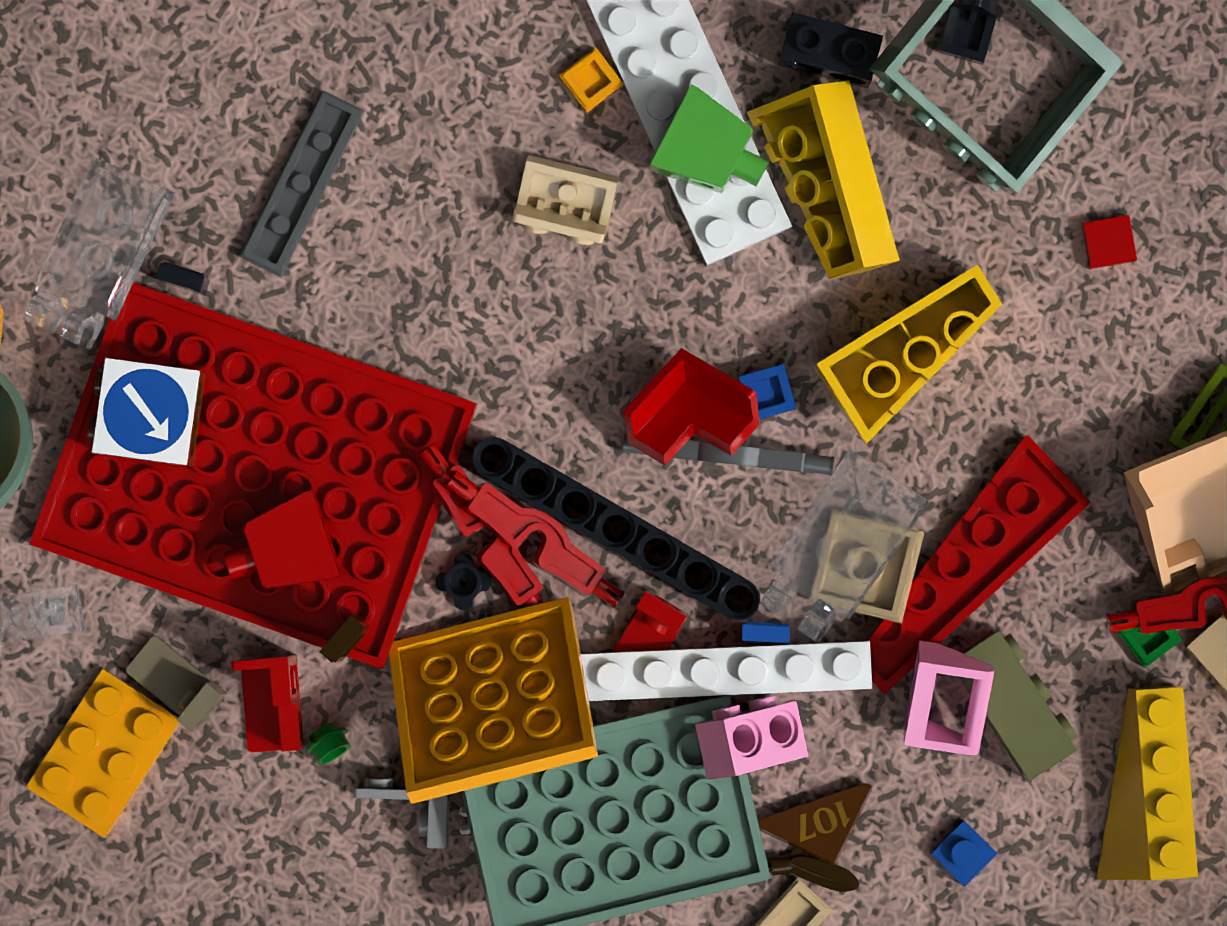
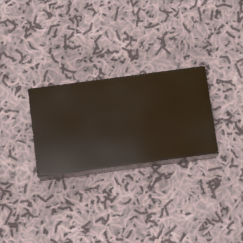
M359 614L351 615L319 652L331 663L343 661L371 629V625Z

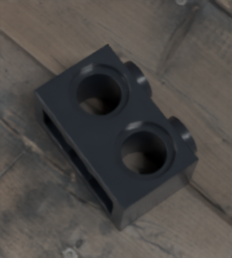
M792 12L778 65L840 82L850 80L852 85L868 88L873 78V73L869 68L878 58L883 35Z

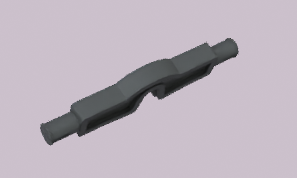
M625 433L623 453L646 455L628 444L627 433ZM688 440L673 458L833 476L835 456L829 457L740 446L730 456L708 442Z

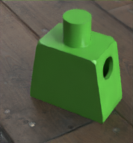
M691 84L650 164V170L657 174L722 193L731 175L757 187L769 161L745 150L753 133V129L701 89Z

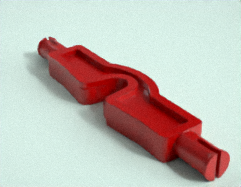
M435 443L419 452L418 455L421 456L434 475V478L429 482L430 486L443 503L459 534L470 536L473 532H477L486 525L465 511L464 507L467 501L444 486L448 479H452L450 475L455 470L470 480L461 466L458 464L449 466ZM493 533L492 540L484 546L483 550L477 553L478 562L497 582L511 604L517 606L523 604L526 608L544 603L537 594L542 590V584L518 551V547H509Z
M457 470L450 475L452 479H448L444 486L466 500L465 511L486 525L506 545L511 548H517L532 531H538L541 534L542 541L536 555L533 557V563L536 567L562 580L582 595H590L593 592L612 608L618 605L620 601L615 597L622 599L625 592L602 577L606 571L605 568L572 545L565 529L556 519L537 509L521 508L490 484L481 483L477 486Z
M1202 578L1188 584L1178 594L1134 602L1133 610L1112 614L1107 613V622L1125 620V622L1107 625L1109 633L1138 628L1139 633L1142 634L1174 629L1201 628L1206 624L1205 601L1212 595L1219 599L1221 609L1224 612V618L1227 620V578Z

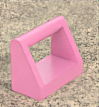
M919 641L905 717L904 745L965 755H977L980 749L995 668L988 663L941 644ZM937 673L974 679L963 734L928 720Z

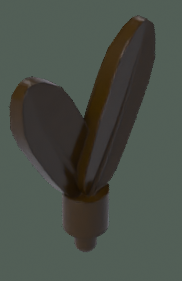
M797 848L793 849L789 855L770 857V862H767L772 876L789 874L792 871L793 874L806 881L839 892L853 891L859 886L858 879L849 870L838 865L833 866Z

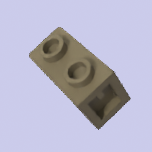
M158 636L151 637L126 668L127 674L179 715L177 721L190 732L200 728L227 694L225 690Z

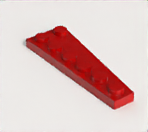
M1025 435L912 580L902 624L882 619L866 640L870 641L872 682L883 694H886L915 667L919 641L940 644L1091 503L1029 435Z

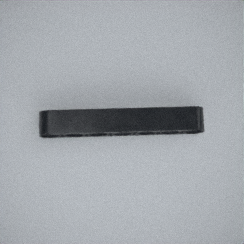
M488 437L480 441L475 447L472 457L476 471L484 478L728 618L746 620L752 617L758 610L760 593L757 587L748 579L504 439ZM490 446H500L507 453L508 460L506 466L498 472L487 471L481 463L483 452ZM531 469L542 470L548 477L547 489L540 495H529L522 487L523 475ZM572 492L582 493L589 500V510L580 519L569 518L562 510L564 498ZM619 515L628 521L630 533L624 541L614 543L605 538L602 527L607 518ZM652 539L664 540L670 547V558L661 566L650 565L643 556L645 544ZM693 562L704 563L711 571L710 583L703 589L696 590L689 587L684 579L686 568ZM736 585L747 588L752 598L750 607L742 613L732 612L725 603L727 591Z

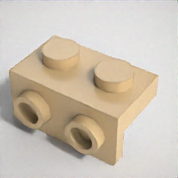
M528 155L512 221L522 224L523 229L532 233L545 234L552 231L567 235L570 241L577 244L591 245L594 242L603 243L609 225L619 177Z

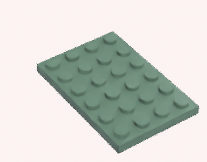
M722 695L595 725L593 729L598 757L461 791L491 926H584L771 879L747 773L707 780L695 724L713 720L712 710L732 706L730 696Z

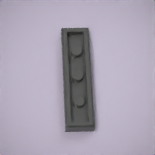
M324 90L321 91L239 255L240 258L281 278L283 277L365 112L363 109Z

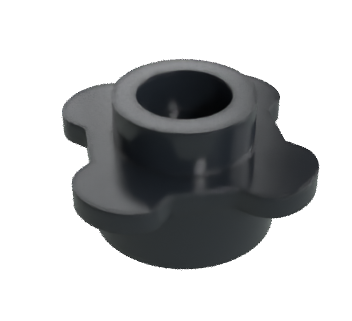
M468 554L457 555L454 559V565L446 573H440L436 577L437 589L446 591L454 599L456 608L460 610L470 609L473 606V599L481 591L489 590L492 585L491 576L486 572H480L473 565V558ZM462 577L468 579L467 586L463 587L459 584V580Z

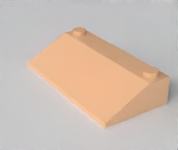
M1227 431L1124 472L1130 502L1163 595L1178 594L1185 586L1202 578L1227 577Z

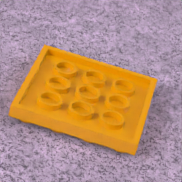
M569 597L393 642L389 657L406 794L411 804L598 757L574 612Z

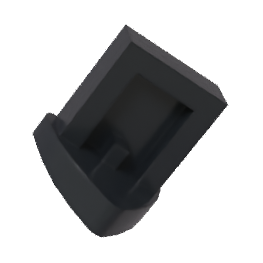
M954 0L949 7L950 11L938 53L983 65L995 22H1000L1002 9L994 0Z

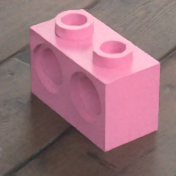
M776 695L748 701L750 708L748 711L741 712L740 705L712 710L713 720L695 724L707 780L738 776L808 757L797 702L777 704Z

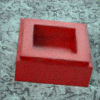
M1129 215L1081 224L1089 270L1137 261Z

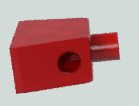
M313 490L303 492L244 524L243 528L249 545L224 553L225 562L232 579L258 571L264 589L343 576L316 492Z

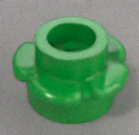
M332 723L321 726L309 735L308 738L311 743L307 746L306 753L314 756L318 765L330 763L350 749L351 745L345 736L348 730L345 727L336 729Z

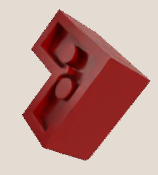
M683 348L671 358L623 411L628 444L664 466L694 434L732 456L760 425L756 392Z
M297 655L231 661L232 671L241 670L248 751L251 753L278 750L285 752L303 749L304 741Z

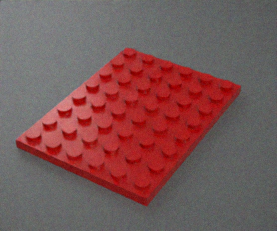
M124 279L29 545L321 648L325 646L351 615L359 614L371 625V629L347 657L380 669H385L389 652L396 638L443 505L429 483L434 478V475L418 453L432 443H435L449 466L457 465L478 404ZM105 358L197 370L206 374L193 467L101 455L92 452L93 443H88L87 440L88 426L91 415H97L100 397L94 395V383L98 368L104 369ZM315 491L343 576L268 589L263 588L258 571L232 579L225 562L224 553L249 545L243 525L303 492Z

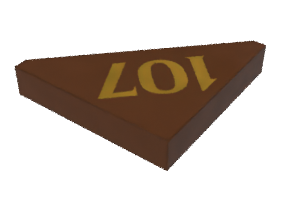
M863 783L759 819V829L769 836L835 866L869 798L872 785Z

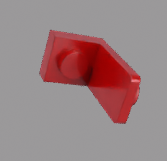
M646 591L636 606L638 609L612 652L669 650L690 615L652 591Z

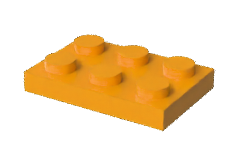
M103 668L26 788L98 835L106 838L180 723L177 721L179 716Z

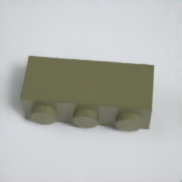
M994 630L961 652L988 663L995 668L985 719L1024 779L1031 781L1077 751L1071 742L1077 736L1073 727L1063 713L1054 716L1045 702L1046 699L1051 697L1048 689L1036 673L1030 677L1019 662L1025 655L1010 633L1003 637L1000 631ZM959 677L971 695L974 679Z

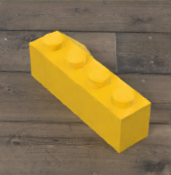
M850 80L812 85L747 112L754 127L762 125L764 135L768 141L764 148L771 162L779 163L789 183L784 189L791 203H797L800 206L807 220L803 227L829 279L868 272L900 261Z
M977 264L818 362L813 368L837 407L863 442L867 444L1003 304Z
M1170 685L1129 688L1096 880H1164L1198 877L1183 687Z

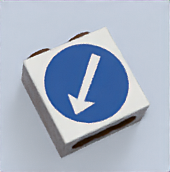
M105 358L104 369L98 368L94 383V395L100 397L97 415H91L88 426L87 440L88 443H93L92 452L101 455L193 467L206 374L197 370Z

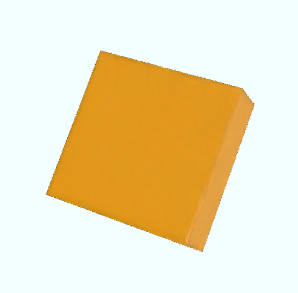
M596 47L559 74V78L586 113H589L624 86V83Z

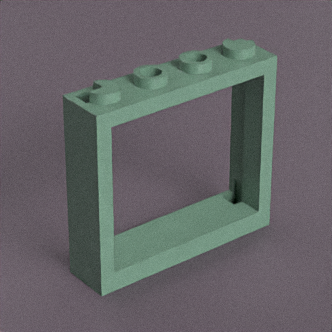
M925 0L869 68L880 79L876 85L893 101L899 102L902 99L913 109L910 117L923 129L930 133L934 129L946 139L943 146L951 155L964 163L967 159L979 169L976 174L977 178L995 192L1002 188L1018 193L1124 62L1058 0H1015L1080 60L1084 66L1002 166L897 71L954 2V0Z

